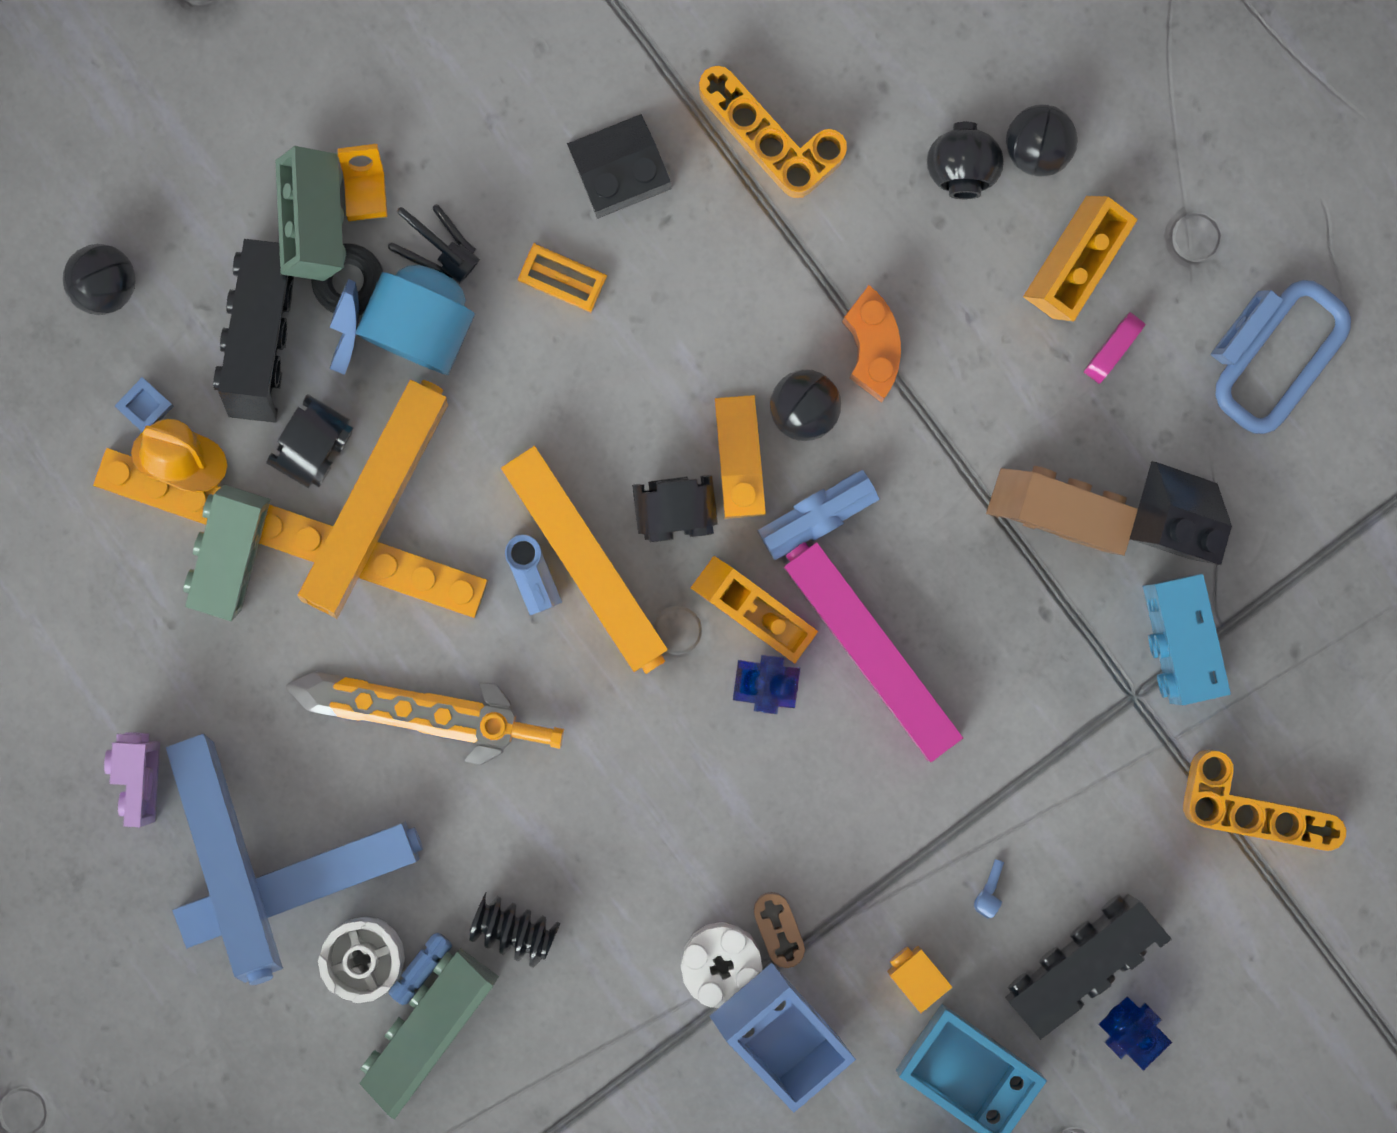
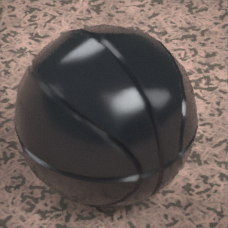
M1043 104L1024 109L1016 116L1007 130V151L1013 164L1021 171L1032 176L1043 177L1060 172L1071 161L1077 150V132L1071 118L1064 111L1054 106Z
M91 244L83 247L69 258L63 270V286L67 297L78 309L89 314L106 315L121 309L130 300L135 289L136 277L130 260L122 251L113 246Z
M798 370L786 375L774 388L770 398L771 417L777 428L786 436L798 441L815 440L827 434L837 423L841 413V397L835 384L824 374L814 370Z

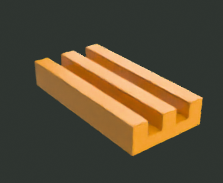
M533 243L517 281L592 313L607 275ZM537 255L596 280L593 287L536 263ZM533 270L584 292L589 297L585 301L528 275Z

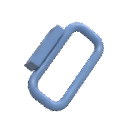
M1310 280L1292 283L1280 297L1272 290L1258 291L1210 354L1221 364H1227V367L1221 373L1216 383L1215 396L1219 407L1241 427L1252 433L1266 434L1277 429L1346 340L1351 330V317L1348 308L1324 286ZM1309 296L1333 315L1335 326L1270 414L1264 418H1257L1233 399L1231 394L1233 384L1300 297Z

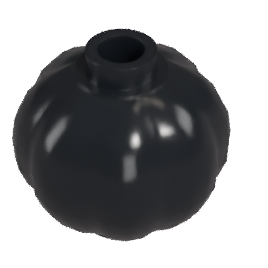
M962 121L954 123L953 130L939 136L932 143L927 155V169L931 178L941 189L949 191V197L954 199L966 200L981 197V191L992 187L1003 171L1004 159L999 144L989 134L978 130L977 123Z

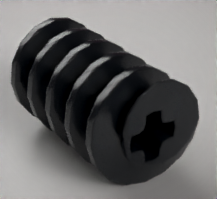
M485 892L470 927L469 941L475 942L482 934H485V948H490L499 940L500 954L504 955L513 946L515 947L514 960L520 961L526 953H530L529 966L534 968L542 959H546L561 923L556 922L549 930H546L545 916L542 915L532 924L531 910L527 909L518 918L516 917L515 903H511L505 911H501V897L497 896L487 905Z

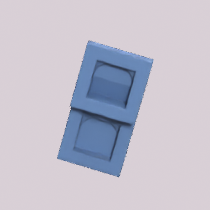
M350 279L347 280L330 324V328L342 332L332 357L330 369L345 375L351 359L356 339L355 332L359 321L356 282Z

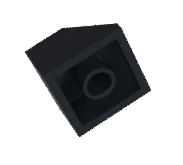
M642 114L567 143L597 219L671 190L670 178Z
M1151 461L1130 540L1190 560L1221 565L1232 524L1218 483Z

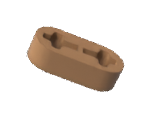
M764 893L755 902L753 910L769 956L779 967H794L803 959L805 947L789 903L779 893ZM772 900L774 905L782 904L784 910L778 913L782 926L774 928L770 917L762 918L760 912L765 910L766 901ZM783 931L789 943L796 942L798 948L793 950L794 957L786 960L784 954L776 955L775 950L780 948L777 934Z

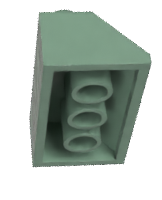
M462 948L454 956L448 951L433 970L439 977L429 989L424 984L420 987L409 1002V1005L415 1009L408 1019L404 1021L400 1017L397 1018L384 1036L390 1041L385 1050L380 1054L374 1049L360 1068L366 1075L359 1084L386 1114L393 1119L397 1117L499 977Z

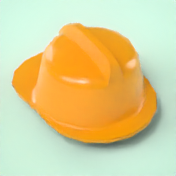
M164 419L150 426H145L143 432L133 442L131 456L133 464L138 471L152 479L159 480L178 489L193 493L208 491L218 486L225 477L227 460L220 446L209 438L193 432L187 424L179 420Z

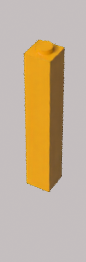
M411 379L409 380L298 593L301 602L338 619L448 407L447 397L442 395L444 390L436 384L427 380H422L420 384Z
M533 446L502 466L503 473L633 672L642 668L644 673L647 674L664 663L665 659L662 654L668 651V648L538 449Z

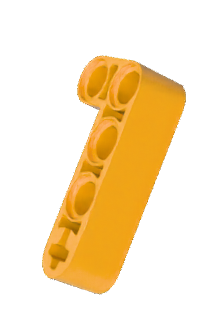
M712 66L701 75L699 92L703 103L788 196L793 198L805 197L843 163L847 151V143L844 136L838 131L832 129L822 130L799 148L726 67ZM713 80L716 84L722 81L725 82L724 92L731 100L726 110L722 109L726 107L724 96L718 91H715L713 94L709 93L710 81ZM743 108L751 110L756 117L753 124L745 127L739 126L733 119L734 113ZM774 138L781 143L783 150L776 156H766L762 153L760 144L765 139ZM825 141L833 142L839 149V155L834 159H823L817 152L818 145ZM793 168L804 169L809 175V181L804 186H793L787 179V173Z
M1203 750L1193 757L1183 801V811L1190 822L1205 828L1324 851L1335 850L1344 843L1346 827L1339 817L1325 812L1230 794V788L1233 778V763L1225 753L1216 750ZM1211 757H1216L1221 764V771L1216 778L1207 779L1203 773L1204 762ZM1209 797L1213 803V812L1208 818L1200 819L1195 812L1196 803L1201 798ZM1243 805H1249L1253 811V819L1248 825L1240 827L1235 820L1236 811ZM1289 813L1293 820L1292 828L1288 833L1279 834L1275 827L1276 819L1280 814ZM1306 824L1318 827L1327 826L1331 828V835H1325L1322 838L1318 834L1305 831Z

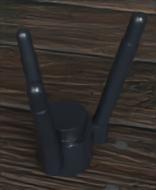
M434 205L433 211L459 246L454 242H451L449 245L445 244L416 217L412 216L403 207H399L397 213L442 252L437 259L442 266L395 243H389L388 249L418 265L437 270L461 284L480 261L474 255L477 249L466 241L439 205Z

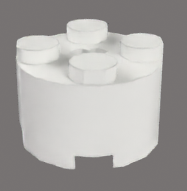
M367 916L350 919L334 929L323 943L318 959L320 977L330 992L336 993L343 999L350 1000L353 1003L374 1001L387 993L401 975L405 960L403 943L396 931L381 919ZM356 950H361L363 954H369L371 958L367 963L369 968L365 969L362 963L355 965L353 958L358 954Z
M725 922L708 924L694 932L684 947L681 960V971L685 986L695 999L710 1008L722 1006L763 970L759 947L751 934L738 926ZM722 956L724 961L731 960L733 962V965L728 966V973L721 974L719 970L713 971L710 966L715 965V957Z

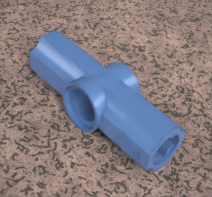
M861 470L840 481L827 491L822 489L793 506L794 510L757 531L769 553L776 560L787 555L803 542L811 539L815 541L843 525L845 519L877 502L880 498L870 479Z

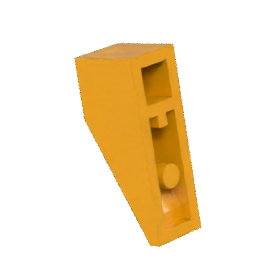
M755 395L715 398L724 519L765 516Z
M716 556L712 557L691 586L693 591L794 664L819 632Z

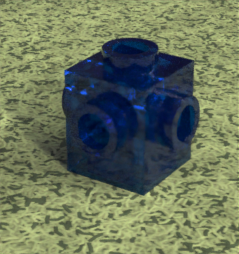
M761 655L760 663L738 660L733 700L754 703L753 711L769 714H778V707L795 708L800 668L784 666L785 658Z
M1128 996L1113 1007L1108 1015L1098 1024L1109 1035L1104 1043L1121 1060L1128 1055L1143 1071L1173 1043L1157 1027L1162 1019L1145 1002L1138 1007Z

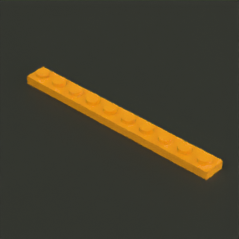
M106 448L93 484L95 487L205 525L207 518L202 517L206 499L209 494L214 495L221 488L216 486L208 491L196 493L178 489L140 473L133 464L132 456ZM269 504L259 544L315 562L333 526ZM377 542L359 576L360 579L472 618L476 617L488 580L380 542Z

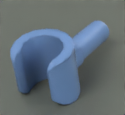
M996 859L987 884H985L984 889L974 901L975 910L987 919L993 918L1002 905V901L992 895L1004 862Z

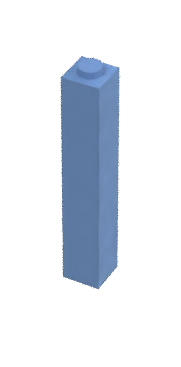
M201 734L165 748L234 977L244 983L249 982V985H257L273 978L272 973L283 969L215 744L205 734Z
M405 821L256 877L267 917H272L415 863L420 859L418 852L422 851L423 847L415 827L409 829ZM210 895L172 910L186 949L222 935Z

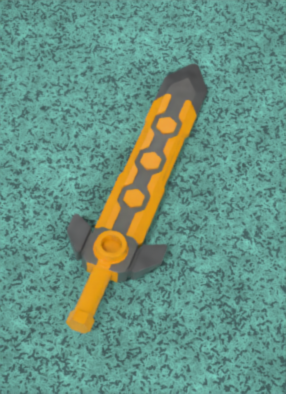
M317 671L294 680L286 686V689L307 711L418 730L420 733L475 743L478 741L481 744L477 745L465 758V761L481 765L503 753L502 748L507 747L511 743L512 738L549 744L550 747L560 749L564 737V729L554 727V729L515 722L516 715L509 707L512 706V703L499 687L494 684L479 683L483 698L488 705L433 693L424 694L382 686L364 680Z

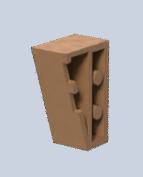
M1035 465L1032 471L1000 468L986 514L997 518H1009L1023 523L1022 526L1031 529L1037 528L1057 535L1059 538L1105 553L1125 556L1138 510L1125 504L1127 497L1109 491H1104L1102 496L1090 492L1091 484L1069 478L1067 483L1055 480L1057 472Z

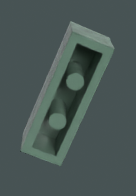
M294 146L275 160L281 274L325 281L344 268L346 249L342 242L344 211L340 205L342 174L338 167V154Z
M225 484L214 495L209 494L202 513V517L207 518L205 531L199 532L193 547V555L198 556L195 570H189L184 582L183 592L188 593L185 607L228 621H232L241 612L271 499Z

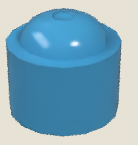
M409 265L400 269L395 275L385 272L381 273L355 334L391 353L449 376L475 317V313L465 307L466 299L464 292L455 280L429 267Z

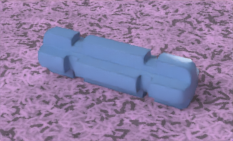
M435 933L425 944L427 948L420 950L402 973L403 979L397 980L389 990V995L399 1004L406 1005L416 994L414 990L420 988L439 963L438 959L442 958L452 948L451 942L442 934Z

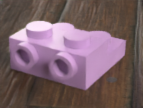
M125 732V734H117L116 742L112 743V750H107L105 754L104 771L105 774H110L109 784L126 785V792H120L118 800V815L124 817L123 826L142 827L155 822L160 742L149 741V733Z

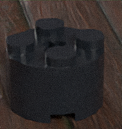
M307 394L303 400V405L307 407L306 411L300 407L296 409L277 441L280 443L276 449L280 452L279 456L271 453L266 463L309 488L312 484L317 487L321 486L332 468L333 462L328 460L333 450L341 453L354 428L348 425L349 418Z
M700 476L701 484H698L697 479L689 480L688 477L649 481V490H645L644 484H633L638 534H644L645 540H649V542L674 539L673 532L684 531V535H690V537L714 534L713 526L718 524L713 476Z

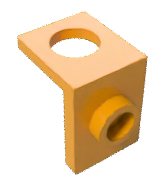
M378 144L338 148V158L344 177L347 220L357 221L387 217L385 173ZM356 156H367L372 160L370 164L361 167L354 166L349 161Z

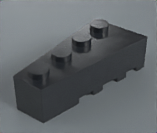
M244 239L242 252H236L234 256L233 275L238 277L235 290L230 289L227 296L226 311L227 314H231L229 328L223 327L221 332L220 351L225 353L223 365L216 366L213 387L214 390H218L228 417L276 423L278 408L274 407L271 397L273 388L281 389L283 372H281V357L277 356V350L286 348L287 318H282V312H290L294 276L281 274L279 243Z
M1120 894L1113 897L1101 908L1104 914L1093 924L1089 921L1082 923L1070 934L1073 940L1062 950L1058 947L1051 949L1039 960L1042 966L1031 976L1027 973L1020 975L1008 986L1010 993L1005 997L1006 1000L1040 1040L1082 1009L1084 1002L1081 998L1088 994L1090 998H1094L1111 987L1116 979L1113 975L1119 969L1122 972L1128 969L1133 970L1145 961L1146 949L1154 942L1162 948L1172 940L1141 901L1129 894L1124 898Z

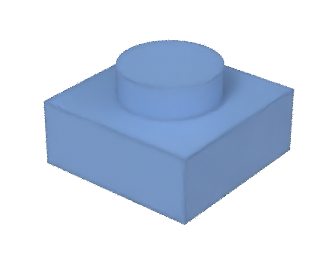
M143 377L115 405L142 432L145 426H150L162 420L174 407Z

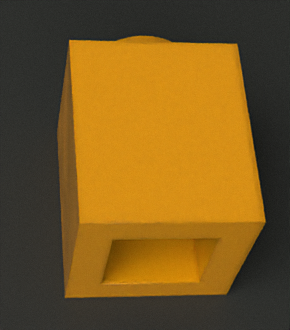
M919 945L912 951L908 946L905 947L889 961L892 965L887 971L889 976L920 1013L924 1012L952 988L948 980Z

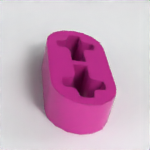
M1129 312L1083 372L1100 384L1134 342L1146 323Z

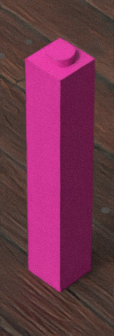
M803 542L788 553L786 557L790 563L783 567L927 761L933 762L963 739L962 735L819 544L815 543L809 547L806 542Z

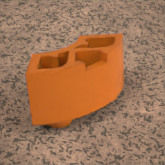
M868 285L845 315L842 323L852 333L857 346L856 366L850 379L882 402L889 393L898 373L901 358V341L898 326L891 309L880 294Z

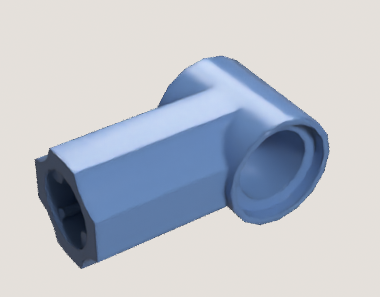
M526 534L516 535L510 539L506 545L505 557L529 615L562 603L538 541L531 535ZM519 541H527L535 549V557L527 564H520L512 557V547Z

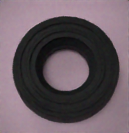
M345 243L343 244L346 249L344 265L358 267L364 277L363 286L358 291L359 315L364 314L381 273L384 271L379 260L368 249L360 245ZM333 275L325 281L311 279L312 289L319 303L325 309L334 313L341 294L333 286Z

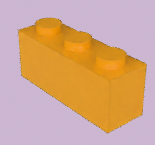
M1086 196L1023 297L1052 319L1075 321L1138 219L1109 196Z

